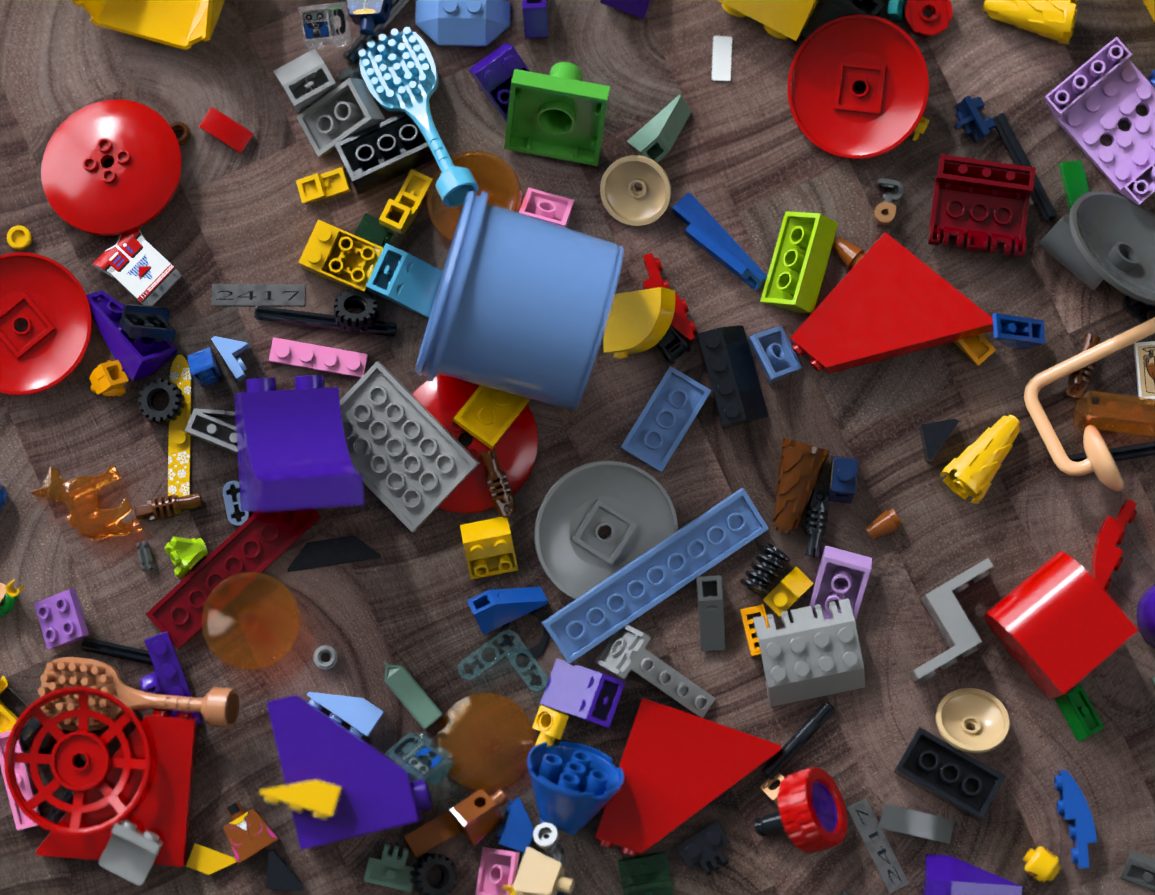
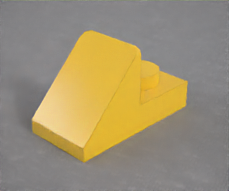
M796 566L762 601L780 617L782 615L781 612L787 611L814 583Z

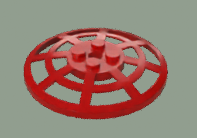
M66 687L55 690L30 704L12 727L4 755V772L7 785L21 811L44 829L70 836L102 832L127 817L142 798L151 771L149 739L137 715L128 705L114 695L89 687ZM78 694V709L65 711L54 716L52 719L40 709L57 698ZM88 695L106 699L120 707L125 713L114 722L102 713L89 710ZM34 716L43 727L36 735L30 753H15L16 744L27 721ZM78 717V731L65 735L57 726L58 723L66 719ZM89 717L103 722L110 728L101 737L88 732ZM131 720L142 738L145 759H131L130 746L122 731ZM49 732L58 742L55 744L51 754H38L41 743ZM115 736L118 737L122 745L124 758L110 757L107 744ZM78 754H83L86 757V765L83 768H78L75 765L74 760ZM14 763H29L32 780L39 792L28 801L22 795L17 784ZM38 764H50L55 778L46 786L41 780ZM110 767L123 768L121 778L112 790L104 779ZM144 769L140 787L126 807L118 795L127 783L130 770ZM61 786L74 790L73 805L57 799L52 794ZM97 786L105 796V798L96 803L83 805L85 790ZM44 800H47L50 804L61 810L72 812L70 827L50 822L39 815L34 809ZM109 803L118 813L114 818L100 825L80 828L82 813L98 810Z

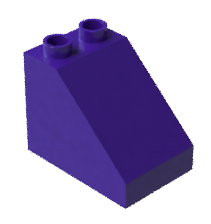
M293 695L267 702L285 785L320 780L343 787L334 817L328 815L325 820L312 816L313 810L303 808V811L299 812L291 809L300 849H311L423 821L421 811L433 808L426 779L414 781L411 772L305 699Z

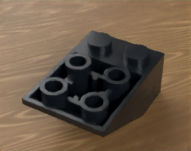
M827 0L801 36L806 40L820 26L839 17L848 15L878 17L882 13L885 4L880 0Z

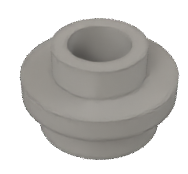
M323 645L316 649L313 659L317 667L328 670L336 665L338 654L333 647ZM324 653L330 655L328 662H323L321 659Z

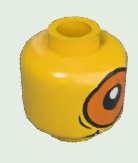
M1039 846L1035 850L1030 848L1023 858V861L1026 862L1025 872L1041 883L1047 880L1051 882L1061 868L1059 857L1044 846Z

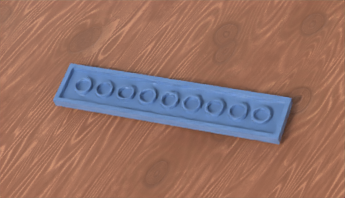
M741 488L541 623L566 662L570 664L769 528L745 489Z

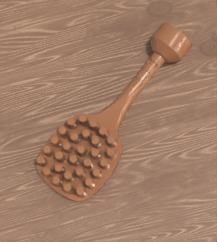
M63 657L48 662L44 674L40 677L42 681L41 688L38 689V694L42 697L52 691L66 687L95 688L114 695L132 710L163 709L201 713L210 726L232 728L235 725L240 707L239 694L236 689L214 687L203 698L148 693L125 685L121 681L119 672L115 667L99 660L80 657ZM78 694L57 698L40 709L50 719L65 711L78 709ZM88 695L89 710L102 713L114 722L117 716L124 712L120 707L106 699ZM78 717L66 719L58 723L57 726L63 730L78 731ZM89 717L88 731L108 728L103 722Z

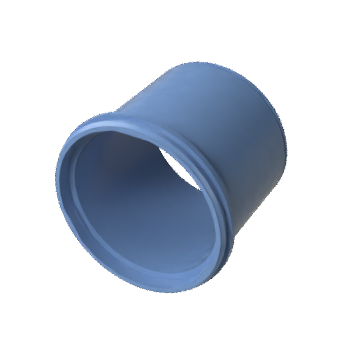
M475 191L467 192L434 299L415 372L419 376L421 374L427 375L426 380L433 382L435 374L438 373L565 409L570 408V410L575 411L586 387L605 329L621 268L623 246L486 203L488 192L482 191L481 195L475 194Z

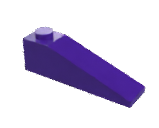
M103 290L87 295L92 317L115 360L120 361L123 371L132 381L150 376L177 352V348L169 339L159 342L149 337H143L142 340L130 338L120 327L124 305Z
M925 855L923 895H1022V886L957 858L945 855Z

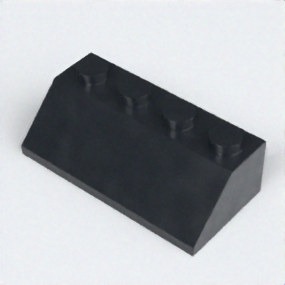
M405 112L334 144L358 195L435 159L422 132Z
M743 325L720 327L698 333L697 342L710 389L712 390L721 428L726 429L767 418L768 413Z

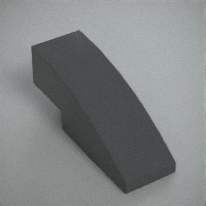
M883 804L878 828L950 844L954 820Z

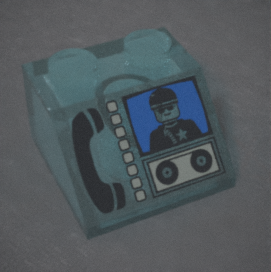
M409 732L386 752L387 756L417 779L424 778L425 783L436 786L440 785L455 763L449 757L451 755L449 751L441 746L436 748L431 744L432 739L423 732L419 734Z

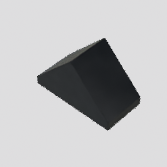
M957 419L922 424L919 427L926 462L930 464L958 424L959 421Z
M275 850L269 853L266 888L304 890L306 886Z

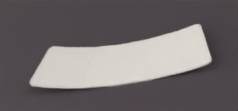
M731 36L713 37L712 80H731Z

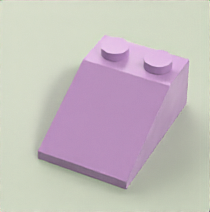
M825 545L809 603L814 618H817L814 605L820 604L825 620L832 618L829 611V602L835 601L838 613H840L838 600L849 598L856 621L870 575L872 558Z

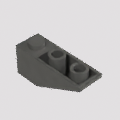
M721 575L696 577L701 652L726 650Z

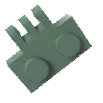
M385 843L381 860L369 857L364 882L412 892L414 884L410 880L413 878V875H410V871H414V867L406 866L409 848L404 847L402 857L398 856L400 846L395 845L391 855L388 854L390 844Z

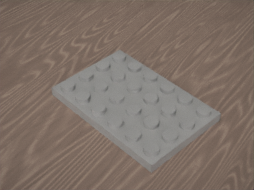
M377 361L340 400L345 441L354 469L357 473L362 474V482L411 532H415L480 464L380 361Z

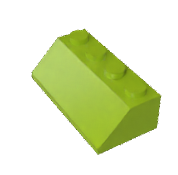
M785 211L760 302L793 312L812 314L815 310L839 223L820 213Z

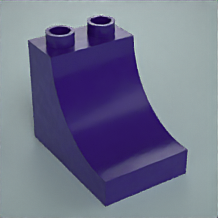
M324 375L295 377V390L277 391L276 378L246 379L247 392L234 394L241 511H270L364 504L362 474L357 473L354 469L347 450L338 387L325 388Z

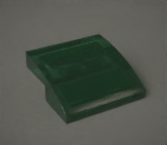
M666 851L618 859L623 895H673Z

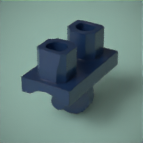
M969 95L954 106L958 112L955 115L959 121L954 125L956 131L963 128L966 135L970 134L974 143H977L985 138L996 127V124L990 116L983 119L979 112L985 108L981 97L971 98Z

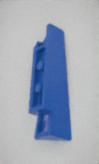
M687 193L674 205L672 213L688 225L684 235L753 290L757 291L767 279V275L691 193Z

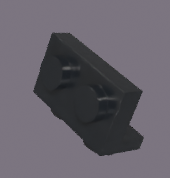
M124 304L120 327L130 338L142 340L143 337H149L152 340L164 342L165 339L174 340L176 330L168 324L170 315L168 308Z

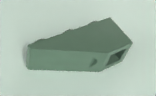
M678 95L634 134L627 143L635 155L650 158L658 163L670 152L692 111L682 96Z

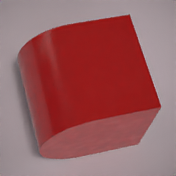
M1058 551L984 614V618L993 634L1048 700L1065 694L1138 631L1136 626L1099 583L1075 559L1063 551Z

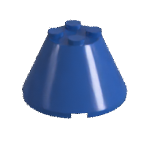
M558 741V745L547 746V742L534 746L528 754L527 767L539 816L541 817L540 823H551L555 828L561 829L567 834H577L578 830L584 828L621 789L624 781L623 770L621 767L617 769L612 764L613 759L607 754L581 743Z

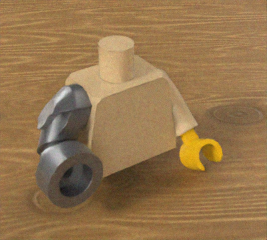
M541 823L534 829L533 838L536 844L545 850L547 856L527 847L513 886L505 885L500 888L506 890L508 895H557L558 891L571 894L573 890L574 880L563 877L565 874L566 850L561 843L558 845L559 833L551 823Z

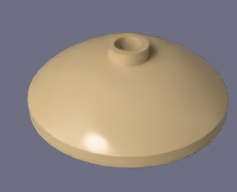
M630 155L614 161L607 168L601 180L600 195L606 210L616 220L631 226H643L656 221L666 211L671 199V184L666 172L658 163L644 156ZM640 183L643 189H637L635 184Z
M962 688L947 694L941 700L936 712V725L941 736L953 747L965 752L983 753L995 749L1004 741L1009 730V715L1000 700L992 694L980 689Z

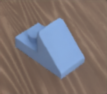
M217 336L211 338L238 382L247 378L243 372L247 370L245 364L240 357L237 359L235 357L250 348V345L246 342Z

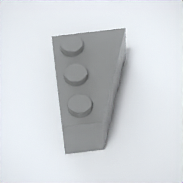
M194 409L185 432L188 435L238 455L235 412Z

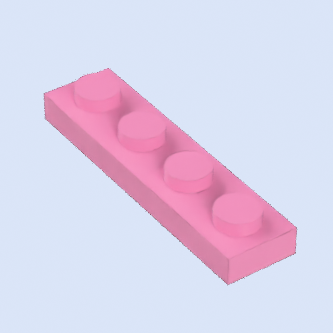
M274 337L269 356V362L356 378H362L365 374L368 354Z
M11 731L0 733V766L16 830L37 826L38 824L21 811L8 788L4 772V755ZM21 736L18 738L15 753H25ZM14 763L17 784L22 795L28 801L35 795L28 764ZM37 806L34 810L40 815L39 808Z

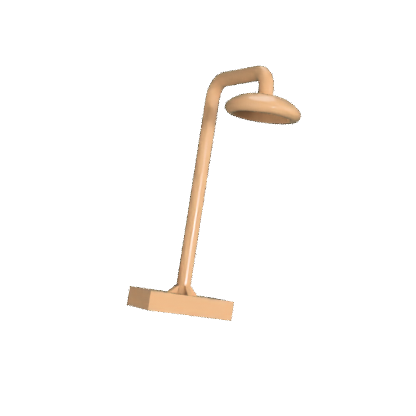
M1155 317L1038 373L1026 385L1024 391L1026 408L1048 452L1060 471L1070 476H1083L1094 472L1106 487L1116 492L1123 490L1124 482L1098 429L1094 425H1088L1085 428L1083 446L1087 459L1080 462L1071 461L1067 457L1039 401L1038 394L1044 386L1154 334Z

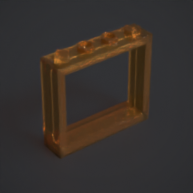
M1088 391L1075 403L1072 427L1086 428L1088 425H1094L1101 431L1155 437V399ZM1092 396L1099 397V405L1092 403Z

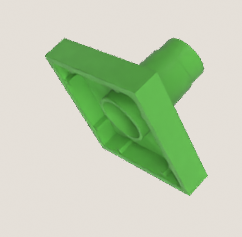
M560 62L553 65L549 75L514 69L504 149L598 166L610 86L582 81L583 73L581 69L568 62Z

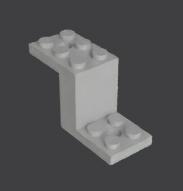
M989 558L920 598L950 649L909 672L913 681L920 679L922 683L936 675L935 669L938 667L944 670L958 662L955 657L960 654L964 658L978 650L977 644L982 641L954 595L969 587L967 582L971 579L976 583L990 574L988 569L993 567V564Z

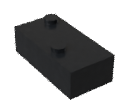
M921 727L917 729L893 773L978 822L983 818L1006 777Z

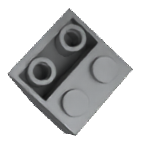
M315 48L273 71L296 113L317 102L337 87L335 80Z

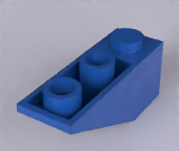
M210 347L187 356L190 373L200 386H212L219 382V378L223 377Z
M541 586L488 590L467 600L483 635L549 603Z

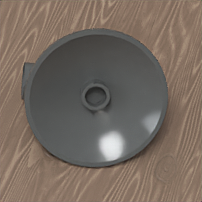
M1092 191L1080 196L1071 207L1070 213L1066 217L1063 216L1038 245L1090 290L1094 291L1103 280H1106L1127 296L1146 304L1155 305V215L1142 205H1137L1127 197L1112 192Z

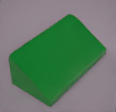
M1082 160L1062 162L1058 165L1069 212L1076 200L1089 192Z
M1081 685L1055 698L1077 741H1081L1104 728Z

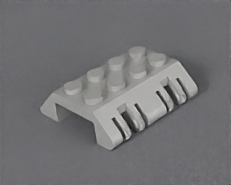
M849 598L838 600L840 613H838L835 601L829 602V611L832 618L825 620L820 604L814 605L817 618H814L811 606L790 610L793 623H790L787 611L781 612L782 623H784L785 627L781 629H776L775 619L772 614L767 615L769 628H766L763 616L753 618L766 677L765 684L770 707L865 688L863 659Z

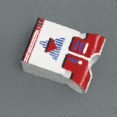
M139 229L121 234L116 245L105 250L92 264L103 273L115 278L141 304L146 306H153L181 277L178 270L146 241Z

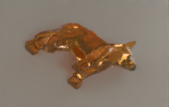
M115 465L109 466L107 471L98 475L77 476L69 480H63L56 467L50 466L47 476L42 483V488L31 492L36 497H47L65 502L70 512L67 515L70 526L72 528L77 527L81 535L91 540H101L112 536H126L142 530L137 518L128 523L121 521L132 510L128 498L123 499L121 505L116 508L99 509L98 490L121 478Z

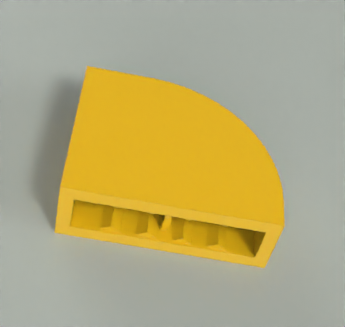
M659 287L614 294L603 332L604 353L613 354L615 359L628 358V354L640 353L655 346L664 337L671 325L675 311V290Z

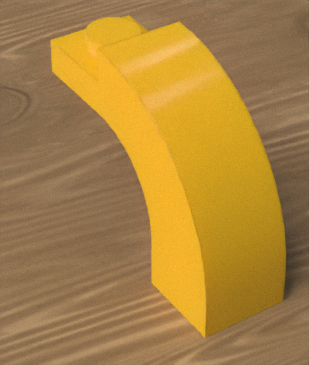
M411 169L395 200H388L379 218V224L404 234L417 216L433 179Z

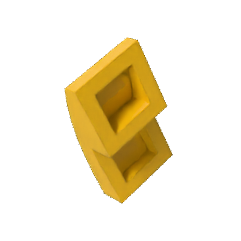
M344 167L323 174L316 173L296 180L303 204L352 191Z

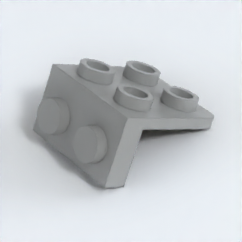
M124 819V821L115 823L111 831L113 834L99 860V865L136 885H142L164 842L159 840L160 837L150 831L143 832L137 829L136 824Z

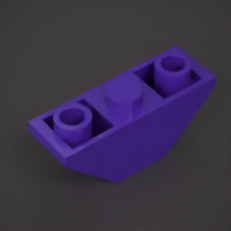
M522 0L525 39L548 38L546 0Z

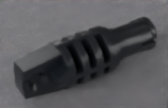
M813 490L810 497L805 524V532L808 535L805 556L820 558L822 536H825L829 513L828 491Z

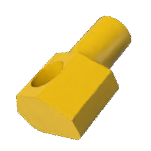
M540 705L532 726L533 729L540 731L535 746L547 742V746H552L555 739H561L569 716L558 710Z

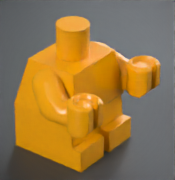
M108 360L106 363L99 364L92 371L89 379L92 383L90 389L93 393L97 395L103 394L104 396H122L126 393L123 384H126L129 380L125 372H122L123 368L119 360Z

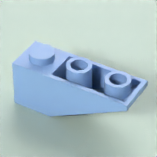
M308 692L307 694L311 698L310 704L319 710L325 707L331 711L329 716L340 724L343 721L350 724L351 728L349 730L360 738L363 734L369 737L385 714V712L364 698Z

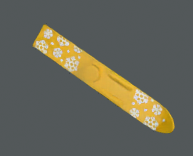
M177 355L170 369L169 381L181 389V394L185 400L182 401L184 408L180 409L182 412L180 416L177 415L176 420L169 421L168 496L175 494L182 497L190 495L191 435H188L185 429L191 417L192 378L188 361L183 355Z

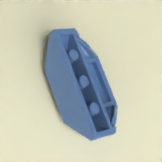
M416 0L415 24L438 46L486 47L504 30L510 27L511 3L505 0Z

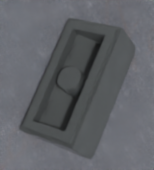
M1130 850L1120 878L1155 891V859Z

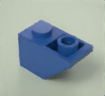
M515 797L514 802L510 800L504 813L508 815L506 825L501 823L496 837L500 839L499 844L525 853L526 848L530 846L534 827L521 799Z

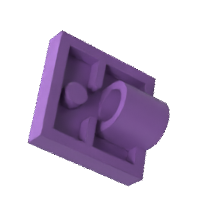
M75 588L34 603L47 650L80 641L83 637L89 635Z

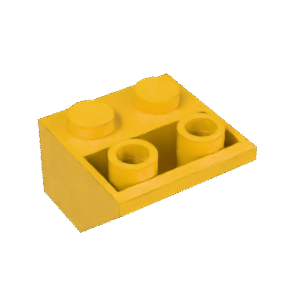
M508 516L460 525L471 580L518 570Z

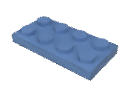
M670 366L620 449L662 473L712 390Z

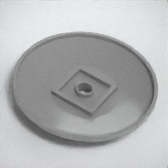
M619 461L591 462L565 474L546 494L535 522L536 552L541 566L549 579L565 594L577 599L677 532V516L673 503L665 489L654 477L644 470ZM604 525L609 526V536L607 538H600L598 535L599 528Z

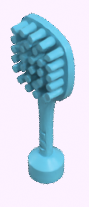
M405 27L401 32L397 29H392L389 36L380 34L379 41L375 43L371 40L367 43L368 48L366 50L362 49L359 51V64L363 79L374 99L385 110L405 112L415 122L442 172L436 182V189L444 205L448 207L461 206L464 204L467 192L475 191V194H477L479 186L470 169L454 165L433 122L429 99L439 84L438 72L433 57L425 42L409 27Z

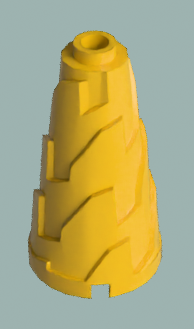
M985 0L983 12H987V16L992 20L1011 24L1017 28L1059 41L1058 43L1069 45L1077 14L1075 8L1079 0Z
M1013 415L1002 416L991 428L988 427L973 444L968 446L957 458H954L945 466L940 473L941 477L946 475L943 482L964 500L971 496L973 499L970 503L978 504L992 485L991 481L1002 465L1001 463L1012 449V444L1021 430L1019 426L1021 424L1020 421Z

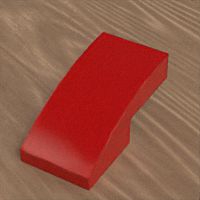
M210 107L198 126L216 140H220L239 154H241L253 136V133L213 107Z

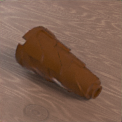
M783 438L776 488V503L772 521L774 522L773 525L777 526V532L790 535L791 530L795 531V528H798L804 508L821 475L830 450Z

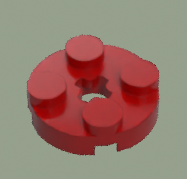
M908 0L904 10L905 21L911 32L923 37H934L944 32L953 14L950 0ZM926 7H929L930 11L935 12V15H932L931 18H927L922 14V12H925Z

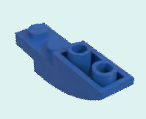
M1059 770L1058 776L1054 777L1055 789L1059 790L1060 800H1057L1056 807L1057 814L1061 815L1062 820H1072V824L1068 825L1069 838L1073 839L1074 849L1070 850L1071 862L1075 864L1076 868H1089L1087 843L1097 842L1092 814L1075 780L1067 770Z

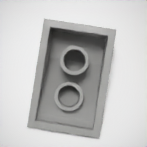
M348 78L296 116L318 157H322L335 150L334 144L385 120L364 80Z

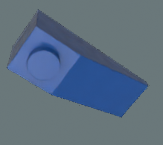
M999 313L992 314L994 338L1007 347L1026 349L1046 344L1044 320Z

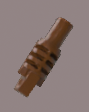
M1087 333L1080 353L1098 345L1101 338L1094 335L1092 340V334ZM1096 362L1069 374L1067 397L1081 400L1090 383Z
M492 449L486 451V453H480L487 472L485 481L499 516L504 517L515 513L513 493L510 489L506 472L500 468L496 450Z
M200 493L182 497L174 494L147 500L146 505L135 507L134 510L138 520L149 518L151 522L179 516L185 510L203 507Z

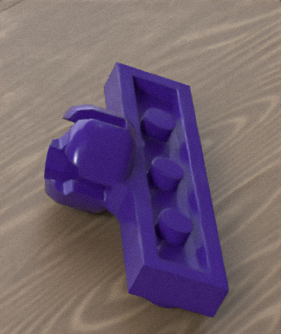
M168 631L146 638L144 641L155 671L141 678V690L144 691L156 687L147 692L193 697ZM171 710V713H172L173 716H177V712H185V711H174V710ZM189 712L192 713V717L198 718V724L202 723L199 713Z

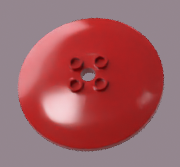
M870 15L839 17L816 29L806 38L796 52L789 70L787 84L789 106L794 120L803 134L822 150L850 159L876 157L902 144L920 123L928 104L930 90L928 67L916 42L894 23ZM858 81H864L866 84V91L863 94H857L854 90V86Z
M130 100L100 101L88 105L69 116L50 138L43 155L41 167L43 190L51 207L70 226L85 233L101 236L128 233L148 224L169 204L180 182L182 152L173 129L155 110ZM108 158H113L114 164L110 168H104V161Z
M28 252L0 255L1 394L14 396L32 395L58 385L78 367L85 356L91 340L92 312L82 285L68 269L46 256ZM22 319L27 320L28 328L24 332H18L16 330V323Z
M441 374L434 377L433 382H425L412 393L457 440L462 434H469L453 422V419L480 385ZM528 405L493 447L496 450L500 468L506 472L513 496L527 481L537 456V428ZM471 434L469 435L472 437V443L465 448L480 464L438 507L441 510L452 513L471 514L495 508L487 482L485 481L487 472L480 453H486V451L491 449Z

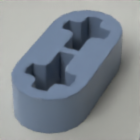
M229 481L223 487L227 518L232 525L240 527L250 517V512L241 511L240 492L237 493V502H234L233 497L227 494L231 491V486L240 489L239 482ZM238 505L239 510L245 513V516L241 517L242 521L240 522L236 518H232V515L236 514L235 506Z

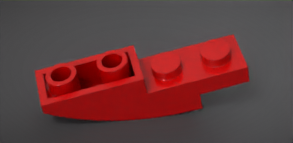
M652 253L644 255L643 263L650 279L642 281L643 289L659 287L670 289L668 281H663L660 275L663 268L659 258L654 259ZM676 294L675 311L671 326L690 344L694 342V335L697 334L693 321L689 322L686 313L689 310L685 299L680 300L679 295Z
M1130 499L1124 501L1116 518L1111 516L1104 518L1095 541L1091 562V576L1105 592L1113 580L1109 578L1113 569L1117 571L1124 559L1121 557L1124 550L1115 545L1121 544L1126 535L1123 529L1127 522L1132 523L1137 514V511L1134 510L1137 503Z

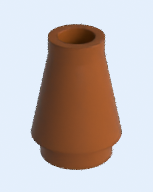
M841 236L833 242L832 248L848 268H853L865 255L863 249L844 240Z
M892 508L889 511L886 509L865 528L873 540L899 530L898 527L902 526L903 523Z

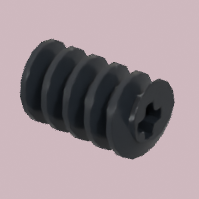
M768 543L770 548L762 547L761 550L764 555L758 554L756 556L760 564L752 562L750 565L754 572L746 571L745 574L749 580L742 578L740 580L744 587L760 597V592L769 593L765 587L766 584L774 585L771 576L779 578L780 575L776 569H785L781 561H790V558L784 552Z

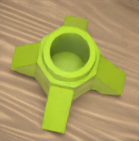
M173 536L171 541L164 547V551L167 555H170L173 565L177 566L174 569L177 578H184L198 561L208 555L206 545L201 538L187 539Z

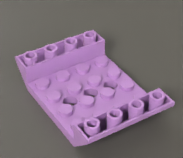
M1115 37L1048 93L1044 99L1056 122L1115 189L1137 205H1140L1155 192V88L1129 60L1132 53ZM1144 105L1148 110V114L1143 117L1139 116L1135 110L1136 106ZM1126 120L1129 122L1130 130L1121 131L1118 128V121ZM1100 136H1110L1112 145L1108 147L1103 146L1100 143Z

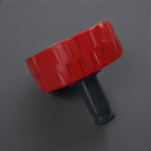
M817 767L804 769L786 776L781 781L778 789L779 811L765 815L762 818L758 817L754 821V828L758 835L763 837L767 834L786 830L789 838L797 848L806 853L824 851L841 844L846 837L848 827L845 803L837 784L826 771Z

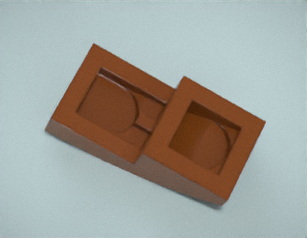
M446 811L405 835L403 839L414 858H417L458 834L460 830L449 811Z

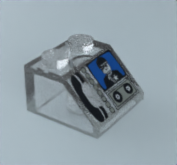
M346 2L298 7L305 47L321 49L324 45L329 44L341 47L347 45V42H352L350 17Z

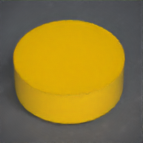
M14 226L7 233V242L15 250H25L32 242V235L26 227Z

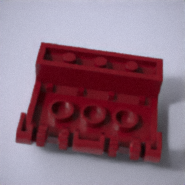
M940 154L933 189L928 227V244L938 246L939 240L942 238V246L947 247L950 237H955L958 249H962L965 242V250L986 252L989 245V253L995 254L998 244H1004V255L1010 256L1012 248L1014 257L1024 258L1027 241L1025 231L1030 194L1033 192L1036 167Z

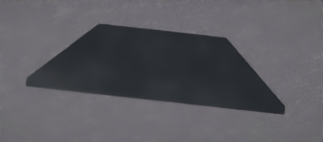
M354 535L307 542L287 570L288 572L377 559L381 558V555Z

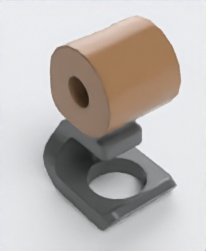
M881 178L876 184L877 187L895 189L892 194H883L882 200L884 202L878 204L873 213L874 221L878 225L886 226L893 221L896 214V206L892 202H897L901 198L904 188L902 183L897 180Z

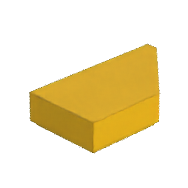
M194 843L186 867L210 875L237 861L232 856Z

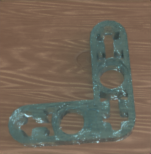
M512 630L502 631L464 658L458 665L459 675L463 679L472 680L506 656L531 690L540 691L546 687L548 682L543 669L518 634ZM505 634L508 636L513 635L515 637L513 640L514 645L512 647L505 645L501 648L505 653L500 655L498 648L492 643L497 640L499 645L504 641L503 636ZM485 648H492L495 651L496 656L493 661L486 662L483 660L482 651ZM521 653L527 654L530 659L529 664L524 668L519 667L515 661L517 655ZM477 654L479 661L485 667L480 669L478 665L473 669V675L469 673L464 674L462 672L465 669L464 663L473 664L476 661L473 659V656ZM533 664L537 667V669L533 670L535 675L543 676L540 687L530 684L533 679L529 673L526 677L522 673L529 670Z

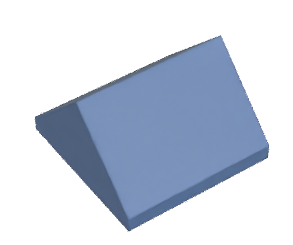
M782 326L749 337L748 344L769 385L803 368L796 353L792 350V345Z

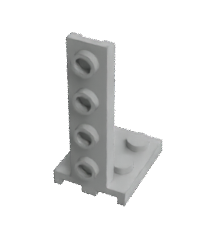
M629 625L624 626L611 635L594 661L597 665L623 679L632 670L698 717L703 718L716 698L646 650L645 647L651 637Z

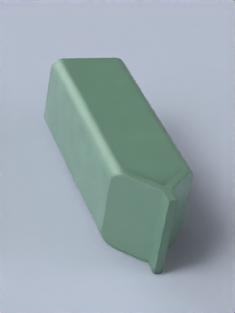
M383 661V664L386 666L384 682L424 730L443 716V713L404 666L389 665Z

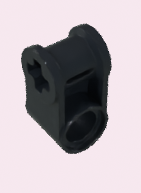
M671 325L664 337L656 344L662 355L671 365L684 352L691 351L686 341Z

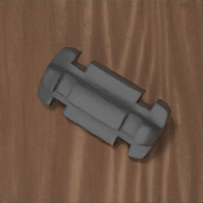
M147 541L136 544V547L139 549L137 554L139 563L142 564V571L152 570L155 567L152 564L151 549L148 548L149 542Z

